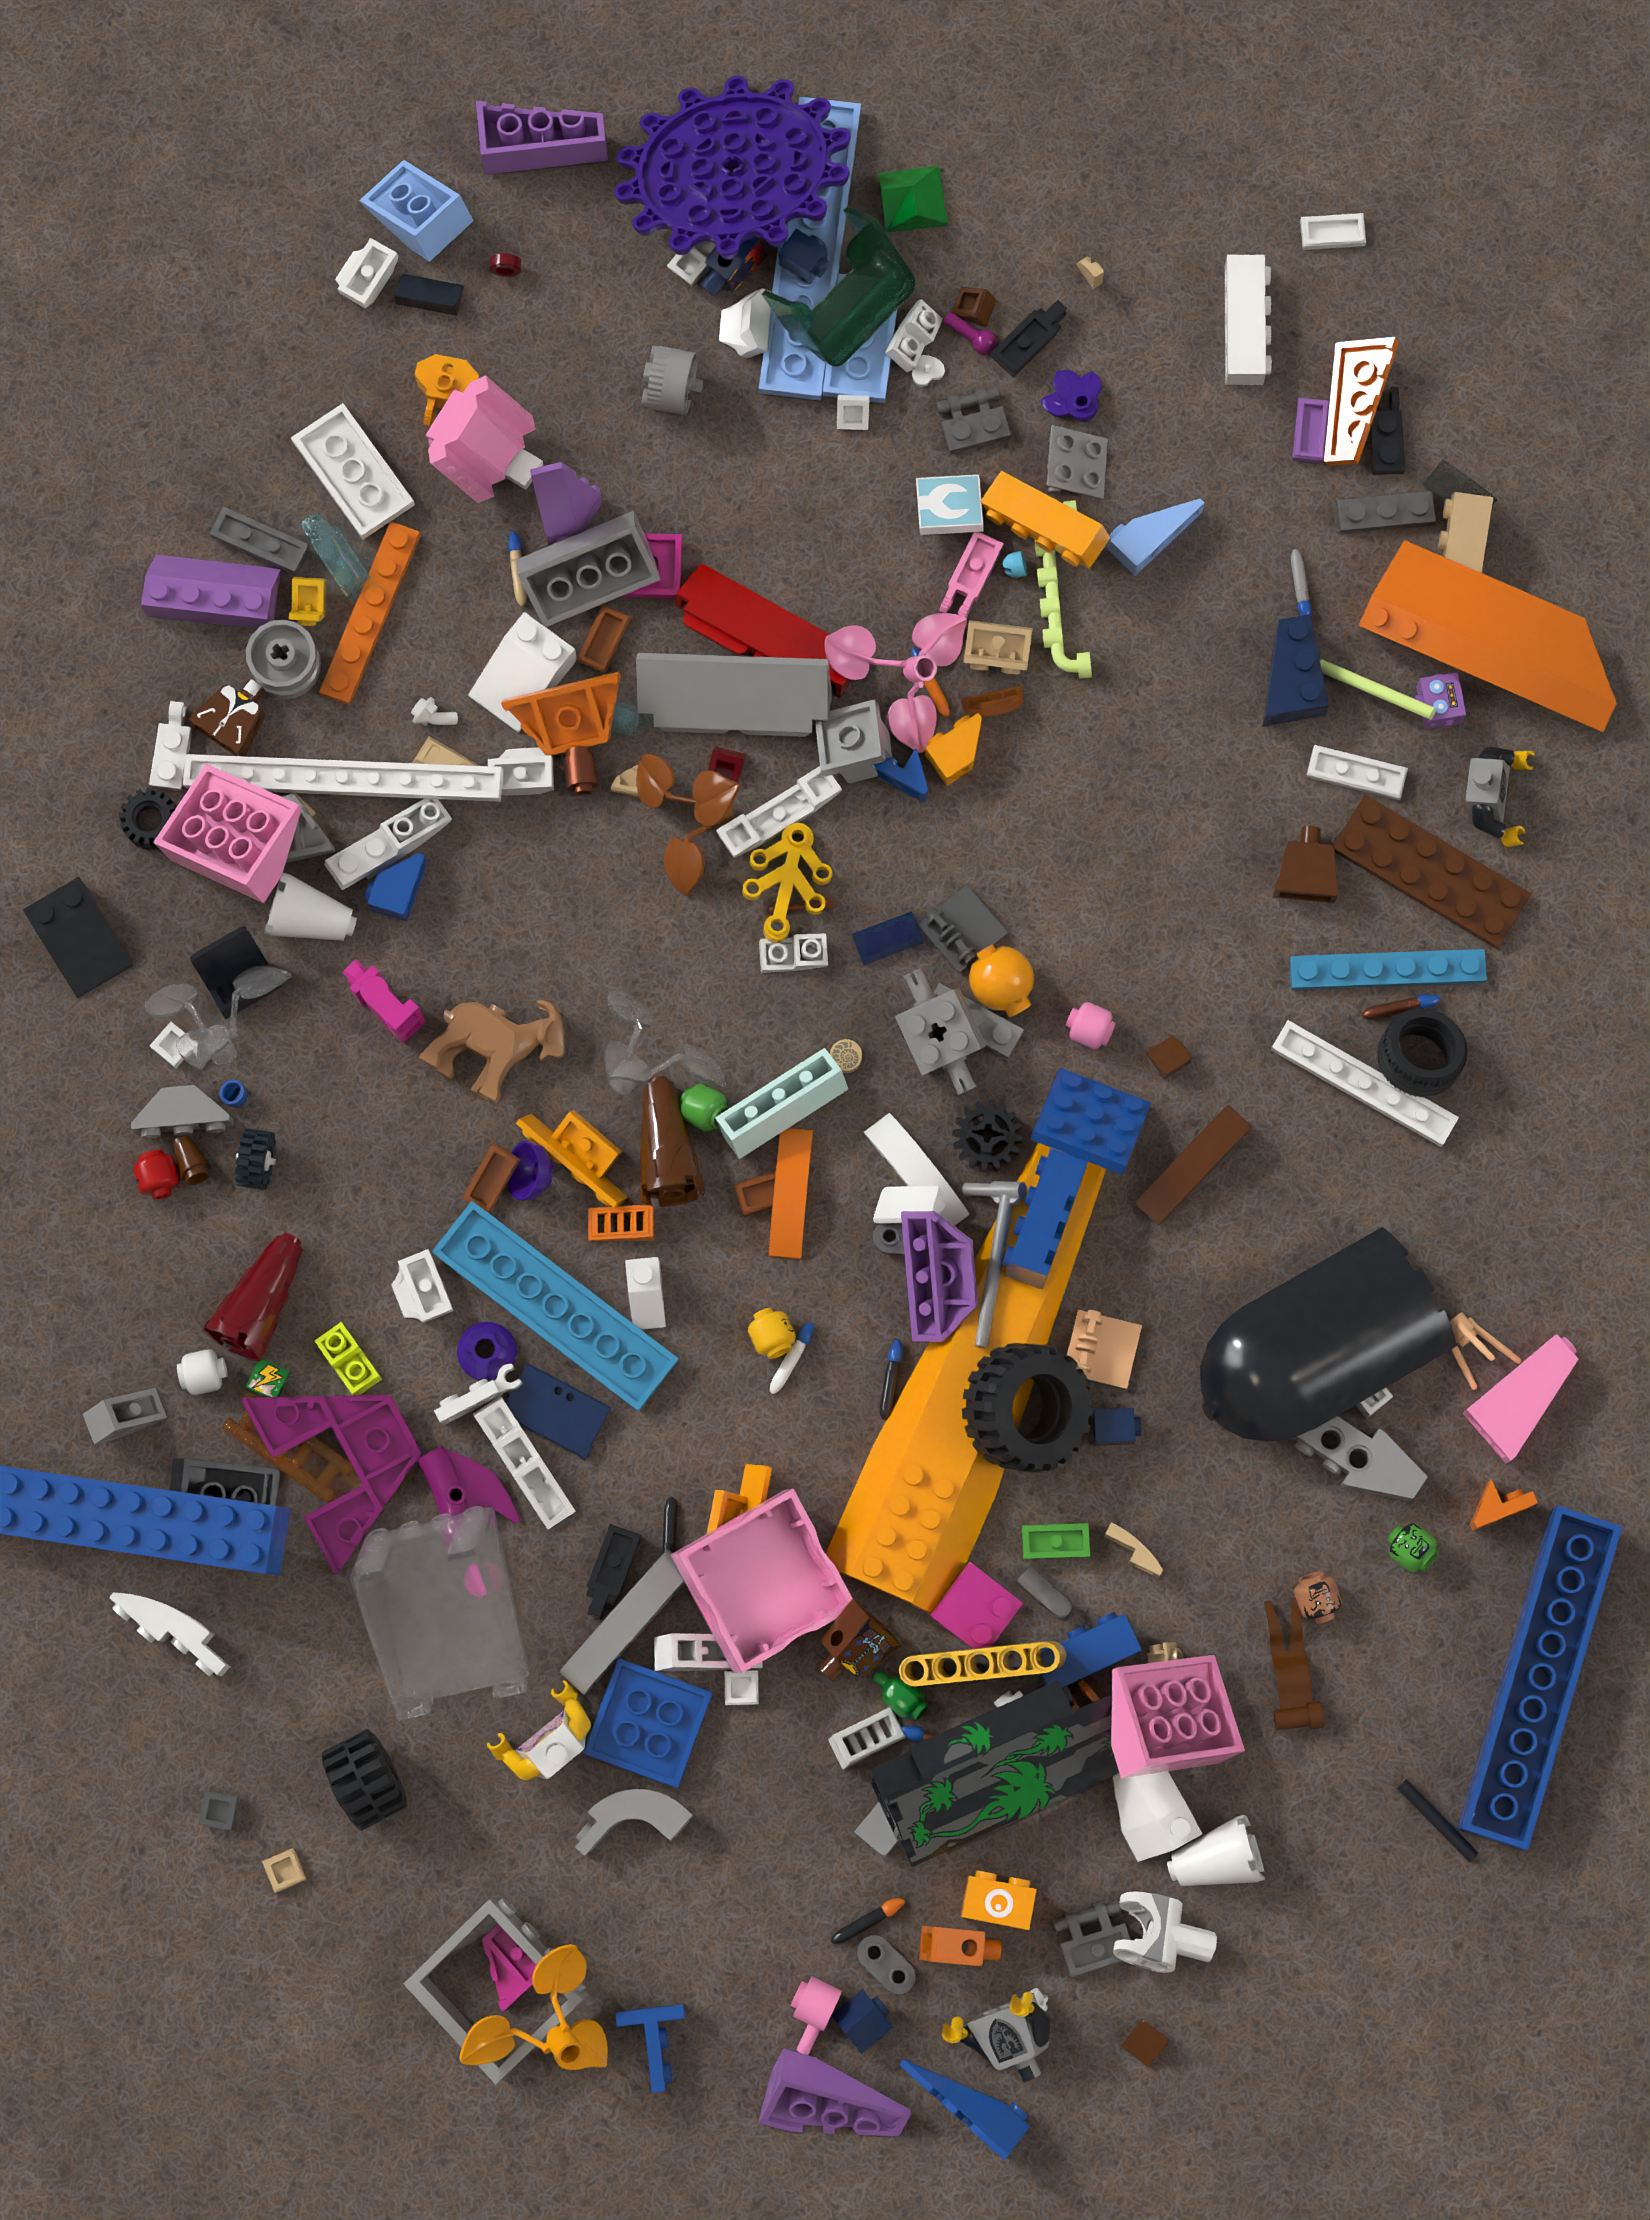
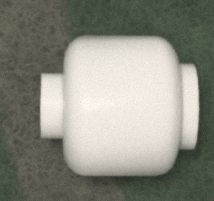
M211 1349L188 1353L182 1357V1362L177 1364L180 1386L182 1390L187 1389L191 1395L217 1391L222 1386V1378L228 1377L224 1358L218 1359L216 1353Z

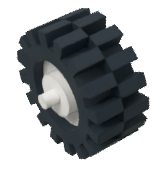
M246 1128V1131L243 1132V1138L241 1137L240 1147H238L236 1154L237 1168L235 1169V1175L237 1176L235 1180L237 1186L260 1190L267 1188V1184L270 1183V1175L272 1176V1166L276 1163V1159H274L276 1149H274L276 1146L274 1132Z

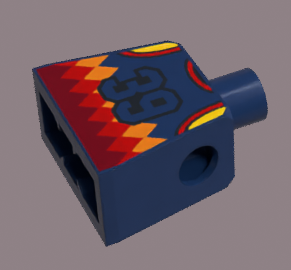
M757 237L745 240L740 245L738 255L733 259H724L717 252L715 246L705 260L710 273L700 286L713 297L716 296L725 284L735 291L768 256L760 240Z

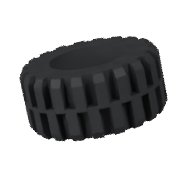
M1026 1343L1007 1344L1005 1347H998L992 1350L990 1357L984 1356L977 1363L978 1371L971 1372L967 1380L970 1382L969 1389H964L962 1398L966 1399V1408H962V1418L967 1419L968 1425L965 1426V1431L969 1438L975 1439L972 1445L976 1451L984 1454L985 1460L992 1464H997L1001 1468L1040 1473L1041 1470L1050 1471L1056 1469L1058 1463L1065 1464L1072 1458L1071 1451L1078 1452L1083 1445L1081 1438L1083 1435L1088 1434L1091 1426L1087 1424L1088 1418L1093 1415V1406H1089V1398H1092L1091 1388L1085 1386L1084 1382L1087 1381V1377L1082 1369H1075L1078 1366L1077 1362L1058 1348ZM1031 1377L1041 1392L1042 1413L1034 1430L1026 1437H1023L1015 1426L1012 1408L1019 1387Z

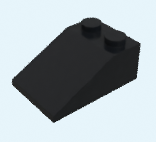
M80 877L75 878L23 909L37 935L77 998L133 966V963Z
M176 1458L172 1462L169 1490L276 1506L280 1469Z

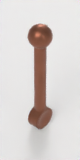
M826 897L824 909L832 910L835 907V900L832 897ZM812 902L810 903V906L813 908H819L821 907V903ZM806 903L789 905L787 912L806 910ZM771 904L768 908V912L772 916L775 904Z

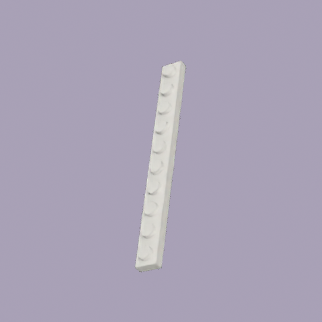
M186 754L183 786L189 789L205 764H208L269 792L501 802L504 770L502 767Z

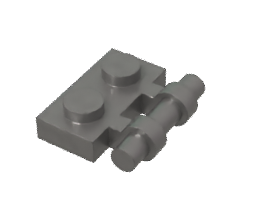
M980 387L974 389V393L962 396L953 394L947 396V400L936 402L938 414L951 412L952 419L941 422L949 454L1011 438L1003 407L1000 406L993 409L989 407L988 402L1000 399L997 387L989 389ZM978 405L980 412L966 416L962 415L961 409Z
M1117 1900L1104 1904L1103 1901L1096 1903L1094 1908L1079 1913L1071 1911L1065 1913V1917L1053 1921L1057 1934L1068 1930L1071 1932L1073 1940L1060 1944L1070 1977L1122 1961L1113 1953L1114 1943L1123 1939L1130 1940L1125 1923L1114 1927L1111 1925L1109 1917L1121 1914ZM1099 1921L1102 1931L1086 1936L1082 1935L1080 1926Z

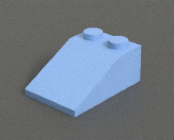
M405 160L398 164L359 200L371 214L410 250L429 262L474 221L458 193Z

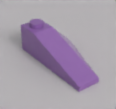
M783 2049L771 2072L759 2123L789 2132H803V2125L823 2126V2133L835 2134V2128L853 2127L854 2132L858 2135L899 2136L911 2115V2110L816 2057Z

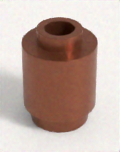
M587 746L567 749L565 751L566 757L563 759L567 790L574 792L576 796L592 794L593 789L599 786L595 755L591 754V748Z

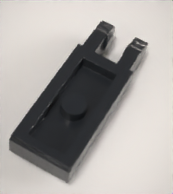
M1398 387L1390 388L1389 402L1391 411H1380L1379 401L1370 428L1372 475L1405 473L1402 410H1399Z

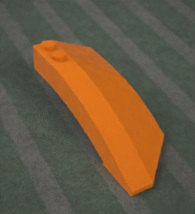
M1405 540L1372 594L1358 625L1603 733L1617 705L1585 618Z

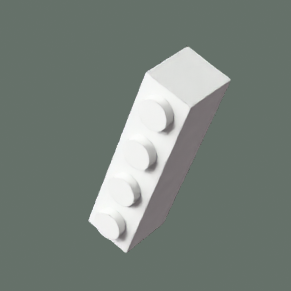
M1227 255L1225 385H1263L1265 376L1271 375V355H1266V345L1271 344V326H1266L1265 315H1270L1271 296H1265V286H1270L1271 267L1265 266V255Z

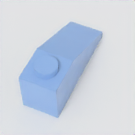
M1196 499L1132 519L1126 526L1120 524L1110 534L1111 540L1108 550L1136 576L1203 512L1204 502L1201 499Z

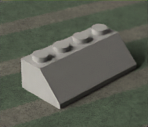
M634 511L517 559L518 576L544 627L558 623L661 580L648 540Z

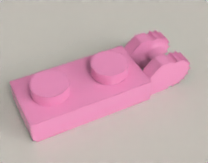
M980 532L973 533L948 584V591L940 606V612L947 613L953 604L956 593L965 596L966 599L960 607L958 615L967 618L974 601L977 602L1004 547V543Z

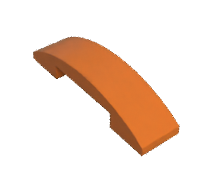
M787 1128L780 1133L769 1242V1256L801 1259L813 1130Z

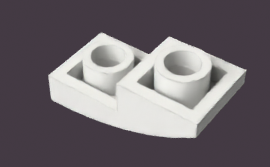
M922 299L918 300L898 327L885 353L906 372L915 369L924 347L934 341L943 318Z
M826 933L796 934L792 938H786L781 943H772L767 939H760L761 973L798 971L828 966Z

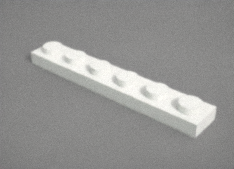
M1287 1020L1271 1048V1051L1440 1147L1445 1143L1459 1118L1424 1097H1414V1095L1410 1096L1403 1091L1400 1092L1398 1088H1394L1390 1084V1081L1386 1080L1382 1073Z

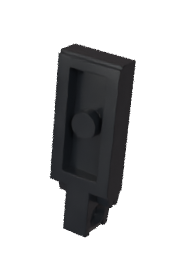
M1057 300L1046 312L1042 308L1037 311L1034 310L991 352V358L1014 378L1057 335L1061 329V325L1058 323L1066 316L1067 307Z
M613 1524L609 1525L587 1584L586 1596L593 1598L587 1612L589 1616L601 1620L607 1603L614 1606L617 1598L619 1599L642 1535Z

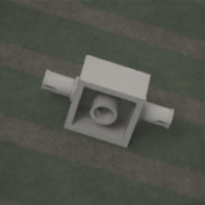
M920 968L903 976L916 1003L913 1008L896 1015L895 1018L921 1075H925L940 1067L946 1068L956 1088L957 1095L977 1087L964 1062L967 1059L966 1055L986 1045L960 988L952 989L939 996L937 993L933 994L923 972L924 970ZM936 1023L939 1027L945 1026L947 1032L943 1034L944 1040L941 1036L936 1037L934 1034V1030L937 1029Z

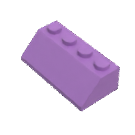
M155 555L145 576L141 606L146 615L150 617L258 629L260 626L274 620L282 570L278 568Z

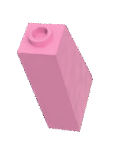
M1557 1334L1463 1412V1415L1506 1464L1516 1457L1578 1361L1575 1355L1577 1350L1566 1337L1560 1338Z

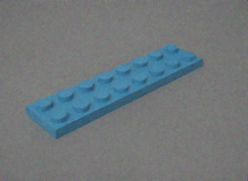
M473 1201L470 1202L432 1250L433 1255L638 1412H640L679 1361L675 1355Z

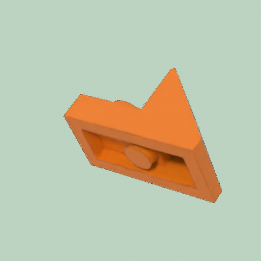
M1490 1479L1485 1485L1470 1523L1472 1531L1538 1504L1534 1492L1531 1491L1524 1494L1522 1489L1516 1490L1503 1496L1505 1502L1502 1503L1492 1479Z

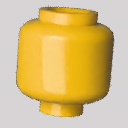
M765 1308L753 1315L755 1320L750 1323L748 1334L758 1354L767 1356L768 1359H774L792 1350L796 1334L786 1313L782 1311L773 1312L772 1308Z

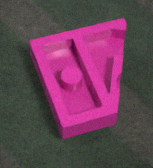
M497 1924L482 1938L485 1954L489 1957L492 1981H495L498 1991L499 2007L502 2011H505L533 1986L532 1976L537 1965L508 1933Z

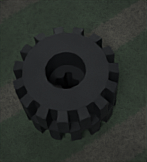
M365 1729L322 1752V1763L332 1792L349 1820L360 1831L407 1808V1797L399 1776L381 1742L369 1729Z

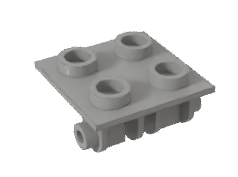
M1052 425L1049 437L1048 474L1045 486L1048 488V493L1060 495L1061 490L1104 499L1108 439Z

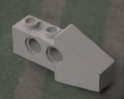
M1336 1416L1318 1428L1292 1438L1296 1441L1294 1446L1299 1451L1309 1457L1314 1453L1325 1460L1322 1465L1330 1472L1338 1476L1341 1472L1344 1473L1346 1477L1340 1484V1487L1344 1489L1410 1502L1428 1477L1380 1428L1370 1438ZM1322 1434H1333L1338 1441L1337 1448L1333 1450L1326 1449L1321 1443ZM1351 1452L1363 1454L1366 1460L1363 1468H1354L1350 1464L1349 1455Z

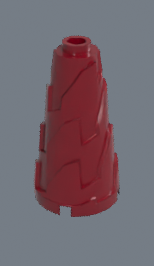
M286 1232L282 1236L277 1235L263 1250L253 1266L244 1272L233 1291L225 1296L215 1313L205 1324L203 1330L207 1336L221 1346L226 1343L232 1347L229 1351L239 1356L258 1362L263 1360L278 1326L277 1319L289 1296L288 1289L303 1252L302 1247H300L301 1241L297 1237Z

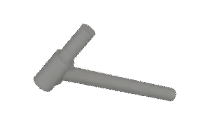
M993 1181L992 1183H964L962 1188L965 1196H988L999 1204L974 1345L978 1348H988L1012 1205H1017L1021 1200L1025 1199L1027 1186L1024 1182Z

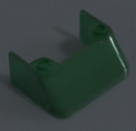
M848 206L843 211L858 232L849 242L846 250L847 260L853 269L811 311L809 306L803 302H792L767 290L761 294L784 328L820 360L834 367L843 365L910 297L915 288L913 273L878 220L873 216Z

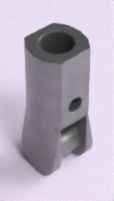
M1031 1566L1015 1582L1031 1598L1040 1603L1052 1617L1063 1619L1070 1612V1601L1057 1589L1053 1588Z

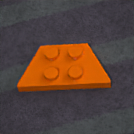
M615 672L503 699L501 705L506 712L509 710L521 723L520 727L524 732L536 740L537 746L547 756L563 753L572 747H589L602 744L610 739L621 675L620 672Z

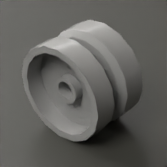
M273 620L260 626L250 636L246 647V663L255 681L265 689L264 692L279 699H293L307 693L316 684L321 672V658L310 633L300 624L289 620Z

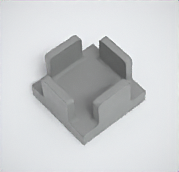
M875 699L829 711L828 720H815L820 770L825 777L841 774L848 783L877 777L878 771L874 764L884 762L886 758L892 757L889 730L881 720L879 704Z

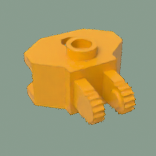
M434 354L417 363L414 375L418 387L427 398L424 425L432 426L435 420L436 409L443 408L454 390L464 393L470 382L479 379V374L467 360Z

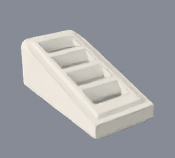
M889 1707L832 1735L828 1741L844 1770L904 1739L906 1736L903 1734L893 1710ZM884 1719L892 1735L891 1737L886 1738L878 1721ZM870 1725L879 1740L877 1744L874 1743L867 1730V1727ZM857 1732L860 1733L867 1747L863 1751L854 1735ZM847 1738L855 1755H850L843 1739Z

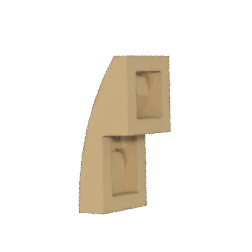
M1111 1522L1104 1537L1133 1551L1128 1564L1159 1578L1163 1569L1153 1554L1132 1534Z

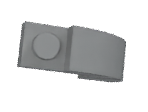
M646 1789L620 1791L600 1800L588 1811L597 1822L593 1826L588 1822L575 1837L579 1841L575 1848L587 1857L615 1825L632 1819L643 1820L652 1824L666 1838L673 1841L694 1815L676 1800L660 1792Z

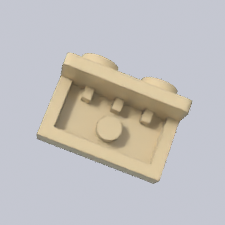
M969 620L964 663H970V668L975 670H989V666L1002 667L1001 672L1020 674L1021 670H1027L1033 628Z

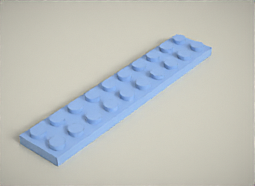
M799 97L798 105L809 103L816 98ZM828 100L831 104L829 116L820 123V126L824 129L845 128L850 132L851 140L849 146L842 151L834 153L829 158L831 162L844 164L849 168L850 175L847 183L840 187H827L817 193V196L827 204V212L822 220L812 221L800 217L792 219L785 225L788 231L787 240L796 228L809 237L810 235H815L820 238L828 250L829 266L822 277L818 278L816 276L813 282L808 284L781 267L777 253L771 297L768 348L763 353L759 382V393L820 401L822 399L861 113L860 103Z

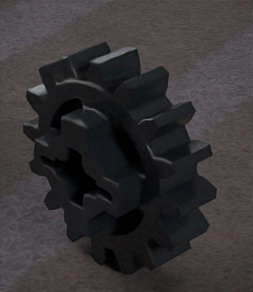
M989 1100L987 1107L983 1108L981 1103L977 1101L975 1111L972 1112L966 1107L964 1108L966 1118H956L955 1123L961 1129H954L952 1136L960 1140L953 1143V1148L963 1150L959 1155L961 1161L966 1158L971 1159L969 1168L973 1169L978 1163L981 1164L982 1172H986L988 1165H993L995 1171H999L1001 1161L1008 1166L1011 1164L1009 1154L1018 1156L1020 1150L1014 1144L1023 1142V1136L1016 1134V1132L1022 1129L1021 1123H1012L1016 1113L1011 1112L1006 1115L1004 1113L1005 1104L995 1109L993 1100ZM984 1116L983 1121L977 1126L968 1127L972 1121ZM995 1118L1001 1120L1007 1129H1001L995 1122ZM988 1129L991 1130V1135L995 1137L991 1138L990 1143L984 1142V1137L978 1135H983L985 1130ZM966 1141L974 1143L980 1150V1155L973 1152ZM1007 1145L1001 1153L991 1156L992 1151L998 1146Z

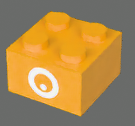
M976 1871L975 1877L968 1876L960 1917L1024 1930L1030 1929L1037 1889L1029 1888V1880L1009 1877L1008 1883L996 1881L997 1874Z

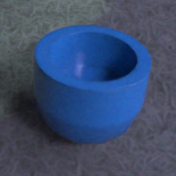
M238 1080L226 1081L219 1091L221 1100L229 1107H240L248 1098L246 1087Z

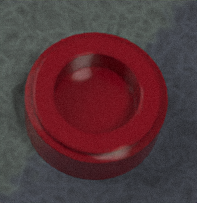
M495 254L490 257V271L502 277L516 276L521 272V258L513 254Z

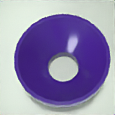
M522 1141L511 1152V1154L521 1160L507 1185L515 1199L523 1201L534 1200L550 1186L554 1166L552 1160L540 1144L532 1141Z
M482 1322L471 1326L463 1333L458 1343L457 1356L461 1368L467 1375L479 1381L487 1379L490 1382L497 1379L498 1372L502 1366L506 1364L514 1365L517 1357V1347L512 1334L505 1327L494 1322ZM490 1340L494 1343L495 1352L490 1358L482 1359L477 1356L476 1346L480 1341Z

